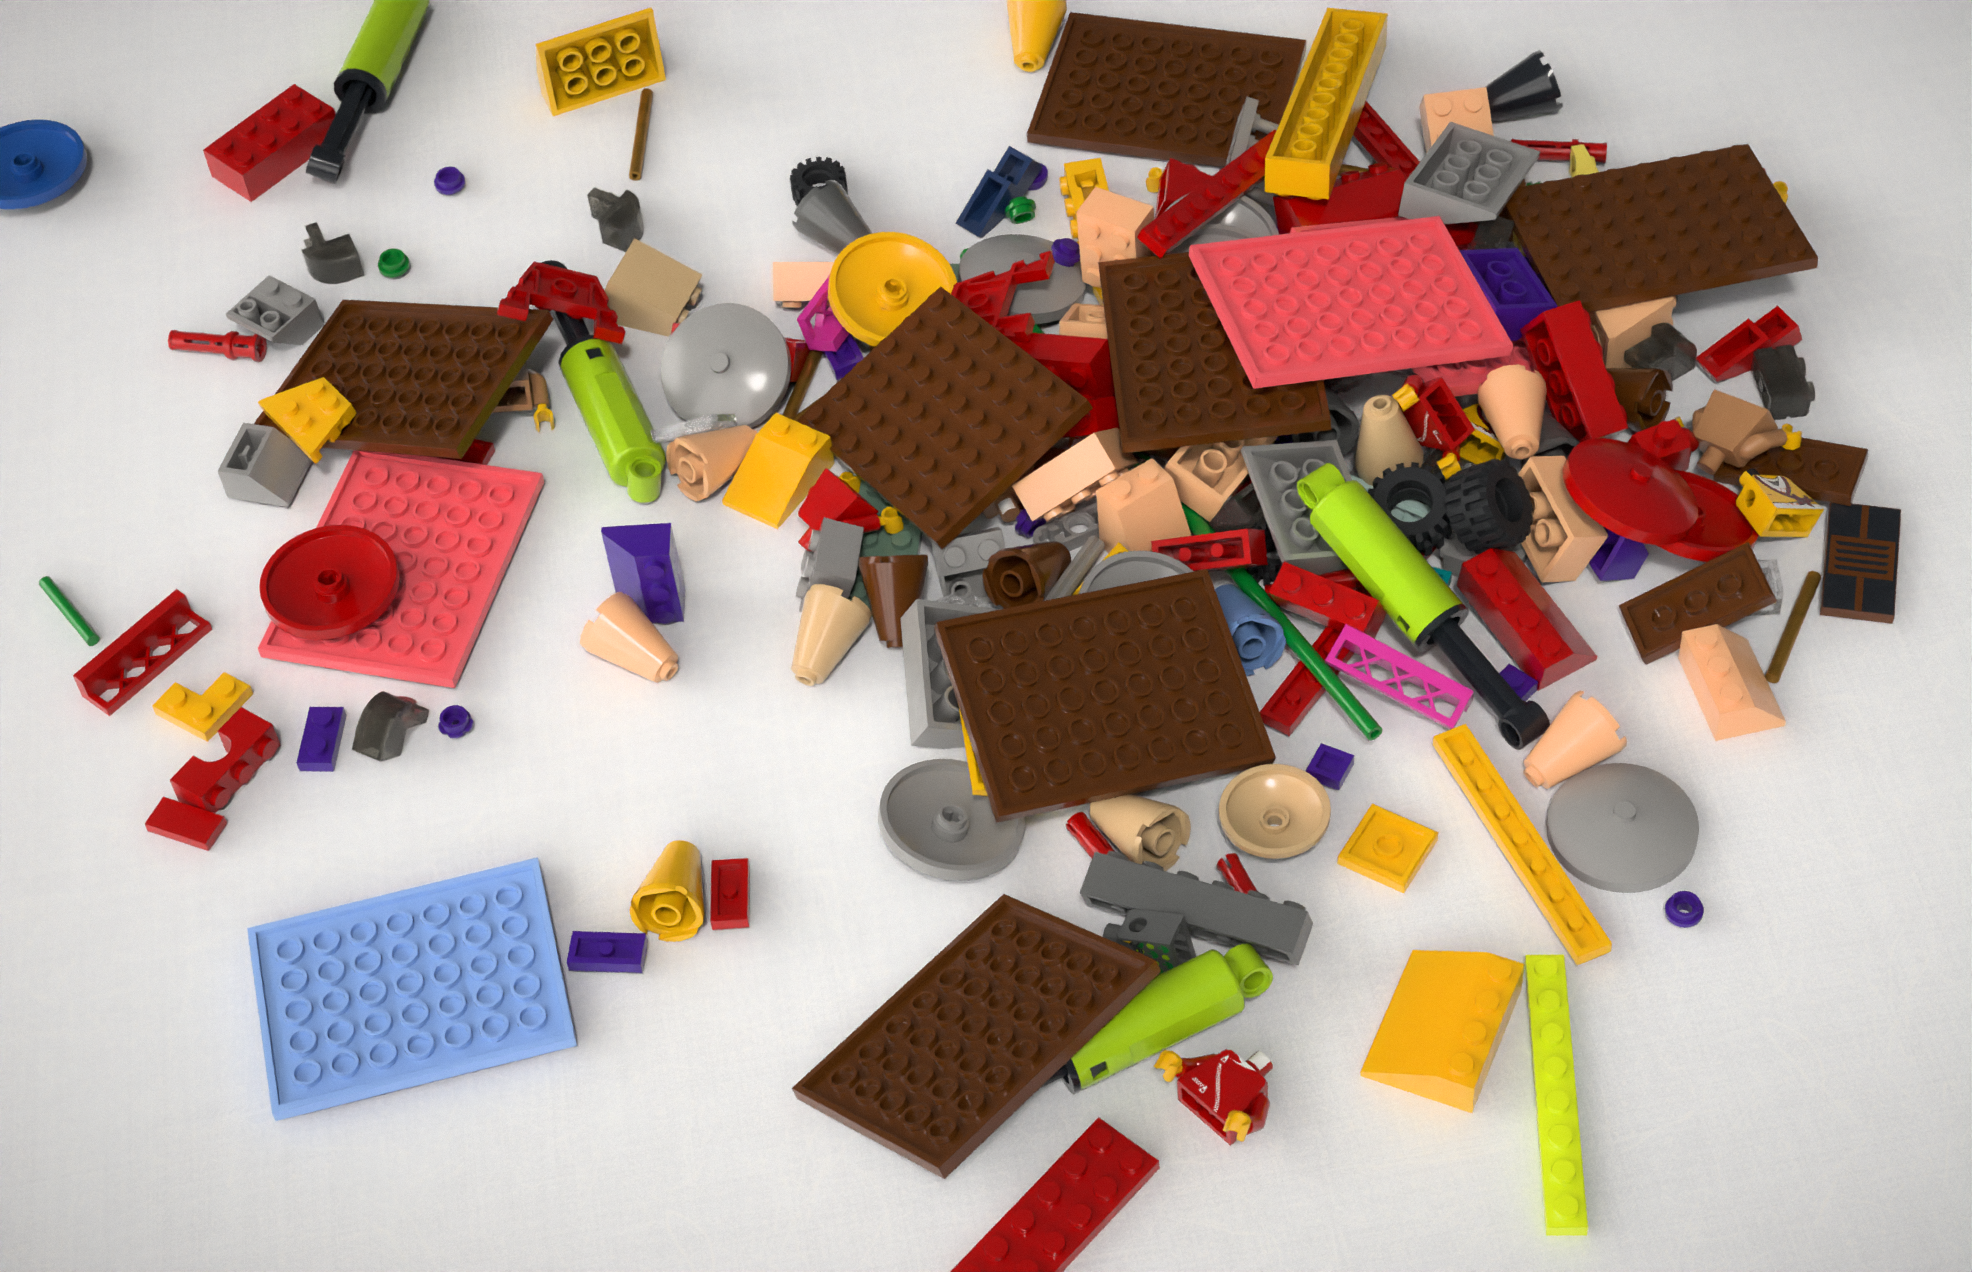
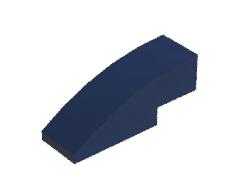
M1008 146L994 172L987 169L957 219L956 224L982 239L1006 216L1005 208L1009 205V202L1025 194L1043 166L1031 157Z

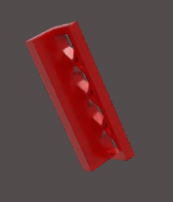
M176 589L73 675L82 697L108 716H111L212 630L211 624L192 611L186 595ZM189 621L197 626L190 633L178 634V630ZM171 645L170 650L164 655L153 656V651L159 646ZM145 667V671L138 677L127 678V673L133 668ZM119 688V693L108 702L100 697L109 689Z

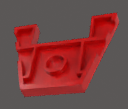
M1046 251L1039 254L1040 260L1025 264L1024 260L1012 263L1011 269L1001 274L995 275L993 270L954 284L951 295L1011 341L1029 342L1035 325L1032 314L1024 313L1007 316L1017 285L1048 280L1055 263L1051 251Z
M536 261L519 278L518 284L515 287L512 286L508 291L507 297L500 300L497 315L526 322L530 304L539 310H555L567 313V315L575 319H582L584 317L593 319V338L622 344L625 336L624 327H620L617 324L618 316L616 312L610 310L607 305L609 298L597 276Z

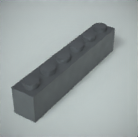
M1109 851L1107 855L1099 852L1094 853L1080 890L1081 896L1089 906L1127 916L1128 912L1132 909L1182 914L1185 916L1190 935L1232 947L1240 944H1249L1260 955L1298 966L1313 926L1308 911L1299 903L1288 900L1284 901L1283 904L1270 901L1267 895L1252 890L1248 891V894L1234 891V887L1222 881L1215 880L1212 884L1199 881L1197 876L1186 871H1178L1177 874L1164 871L1162 866L1150 861H1143L1142 864L1129 861V858L1114 851Z

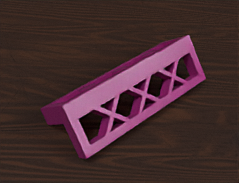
M829 276L797 318L809 350L837 352L849 335V332L835 317L830 305L826 310ZM816 313L815 327L813 328L810 320Z
M1347 624L1325 659L1326 664L1450 730L1455 728L1464 711L1467 712L1474 698L1473 690ZM1345 647L1360 655L1362 661L1348 665L1338 660L1337 656L1341 649ZM1377 664L1392 672L1394 678L1381 682L1372 678L1369 665ZM1365 667L1366 674L1357 669ZM1409 681L1424 689L1426 695L1416 698L1404 695L1401 682ZM1396 684L1398 691L1389 686ZM1441 698L1456 706L1451 718L1436 712L1433 699ZM1428 701L1430 708L1421 704V702Z

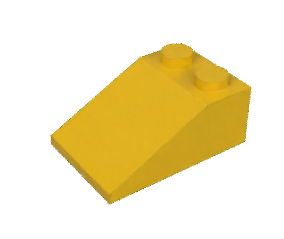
M775 413L756 434L722 499L723 505L778 529L808 495L809 489L816 484L825 468L830 469L835 464L833 453L830 450L832 446L831 436Z

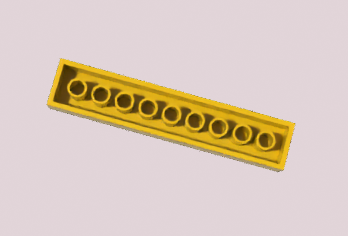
M1327 8L1266 155L1265 192L1275 193L1278 196H1303L1311 200L1329 199L1386 48L1388 13Z

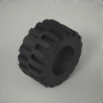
M1492 459L1452 474L1449 478L1450 483H1447L1446 512L1453 532L1457 534L1461 544H1465L1466 549L1474 551L1475 554L1479 555L1490 548L1501 550L1526 540V536L1531 532L1530 525L1533 524V507L1529 491L1524 484L1525 482L1513 466H1509L1508 462L1504 460Z
M1411 462V467L1405 468L1404 463L1396 464L1397 470L1391 471L1390 468H1387L1383 471V479L1378 476L1374 479L1373 489L1369 488L1368 493L1420 553L1423 552L1426 557L1432 554V547L1435 546L1438 550L1443 547L1444 538L1449 539L1452 534L1451 522L1447 517V505L1445 504V496L1447 495L1445 476L1440 472L1434 475L1433 467L1428 465L1421 469L1419 468V463ZM1410 499L1422 501L1431 508L1424 518L1415 522H1404L1391 514L1392 509L1398 503Z

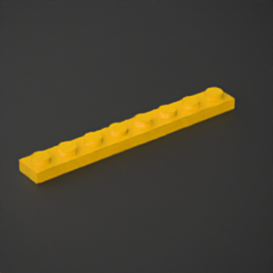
M1463 724L1433 736L1434 748L1576 965L1611 952L1612 942L1468 726Z

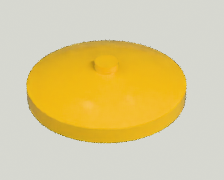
M878 232L854 240L837 256L829 276L828 299L839 323L855 338L876 347L938 288L942 287L951 294L957 280L946 258L929 243L904 233Z

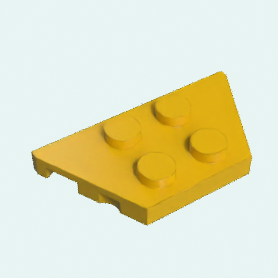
M324 377L258 401L263 412L315 464L323 457L319 450L326 441L335 442L342 429L357 414L352 404Z

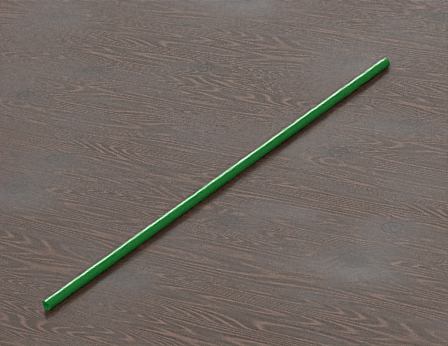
M966 248L961 252L960 259L969 248ZM1037 324L1034 325L1032 333L1045 334ZM1132 452L1138 462L1135 464L1136 467L1151 459L1146 453ZM1181 502L1189 529L1194 535L1215 533L1198 513ZM1247 569L1224 570L1241 591L1281 624L1286 644L1369 741L1377 739L1383 731L1382 727L1329 665L1325 663L1323 658Z

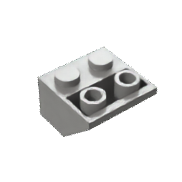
M270 275L226 313V317L229 320L273 343L303 345L324 326L315 298Z
M243 423L218 469V474L227 498L289 507L312 460L290 438L274 427Z
M824 517L820 529H813L808 549L811 551L805 550L801 563V570L804 571L803 576L805 577H800L796 590V597L801 598L799 612H802L805 594L814 584H825L842 589L841 596L848 599L856 578L864 527Z
M995 527L960 534L943 550L931 541L944 602L968 606L991 602L984 589L982 576L983 570L987 568L990 556L1001 549H1005L1002 529Z

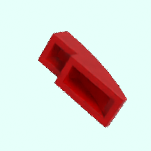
M1776 306L1755 323L1748 318L1695 358L1696 362L1716 382L1733 378L1769 362L1800 342L1802 337L1799 325L1779 306Z

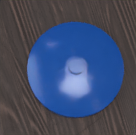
M26 120L0 128V209H23L46 203L65 193L79 180L86 167L87 154L81 137L74 129L63 123L51 120Z

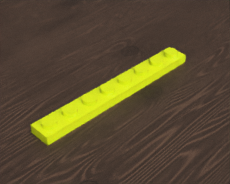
M1564 954L1525 955V976L1546 1236L1587 1235L1588 1220Z

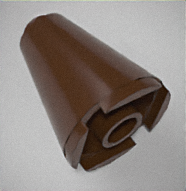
M1606 368L1607 372L1614 379V391L1618 402L1626 411L1628 428L1639 432L1665 421L1671 402L1665 401L1667 390L1673 391L1672 378L1667 370L1660 368Z
M1058 541L1001 549L990 556L987 568L983 570L984 589L990 601L995 606L1000 605L1004 609L1044 601L1071 563L1070 552Z
M928 555L859 557V568L879 641H886L887 648L903 647L900 618L916 599H922L928 567Z

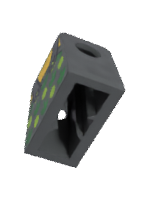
M1132 909L1128 912L1122 926L1108 923L1104 929V938L1155 959L1161 970L1159 974L1196 957L1185 916L1182 914Z

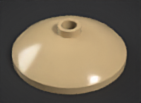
M1266 764L1240 773L1226 786L1219 802L1220 823L1229 840L1241 850L1263 858H1287L1309 850L1324 836L1330 822V801L1324 787L1309 773L1289 765Z

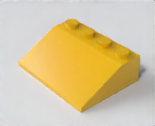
M651 7L535 44L536 67L540 89L552 116H557L666 80L654 13Z
M1412 950L1361 1069L1360 1076L1472 1113L1521 993L1524 964L1489 952Z

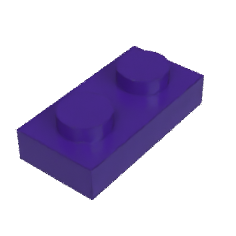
M850 333L837 352L822 351L836 380L842 379L864 358Z
M309 707L296 762L299 771H335L347 717L344 707Z
M572 931L566 962L569 971L643 973L648 945L646 933Z

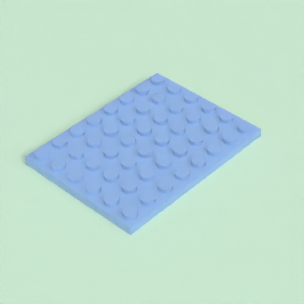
M538 857L247 928L271 1109L275 1121L577 1046Z

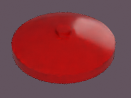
M1607 438L1585 440L1573 448L1563 466L1565 486L1577 505L1597 523L1622 537L1651 545L1673 544L1685 538L1697 520V500L1687 482L1662 459L1638 446Z
M1675 470L1687 482L1695 495L1698 504V517L1685 538L1673 544L1656 546L1678 556L1702 562H1708L1749 542L1753 549L1759 534L1737 507L1736 499L1739 495L1706 477Z
M330 525L301 533L276 550L262 571L259 591L267 615L283 631L305 639H333L355 633L377 620L388 609L397 594L400 573L391 547L379 535L357 526Z

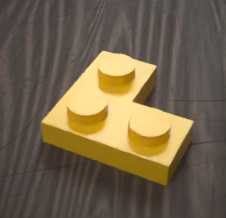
M223 672L202 695L175 682L152 707L156 715L208 742L253 695V691L247 683Z

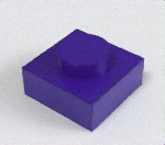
M1508 664L1499 673L1522 701H1527L1537 691L1538 681L1511 664Z
M1321 743L1306 768V772L1316 778L1321 784L1340 790L1354 765L1355 755Z

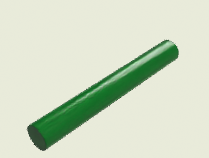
M49 576L41 578L39 586L87 645H96L100 638Z

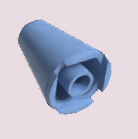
M1225 584L1217 587L1215 591L1246 676L1254 675L1253 670L1263 666L1265 669L1273 666L1281 657L1286 645V638L1281 624L1237 586Z

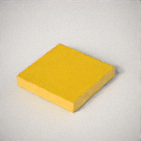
M1371 804L1338 855L1337 864L1405 893L1438 841L1439 832L1375 804Z

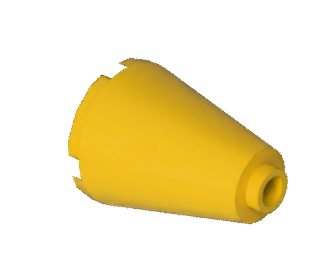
M1007 0L1014 62L1024 71L1032 72L1043 67L1066 15V0Z
M683 840L668 843L633 895L629 911L633 923L640 931L647 934L649 930L659 934L658 940L666 942L683 941L693 937L702 925L705 913L701 857L698 848L692 843Z

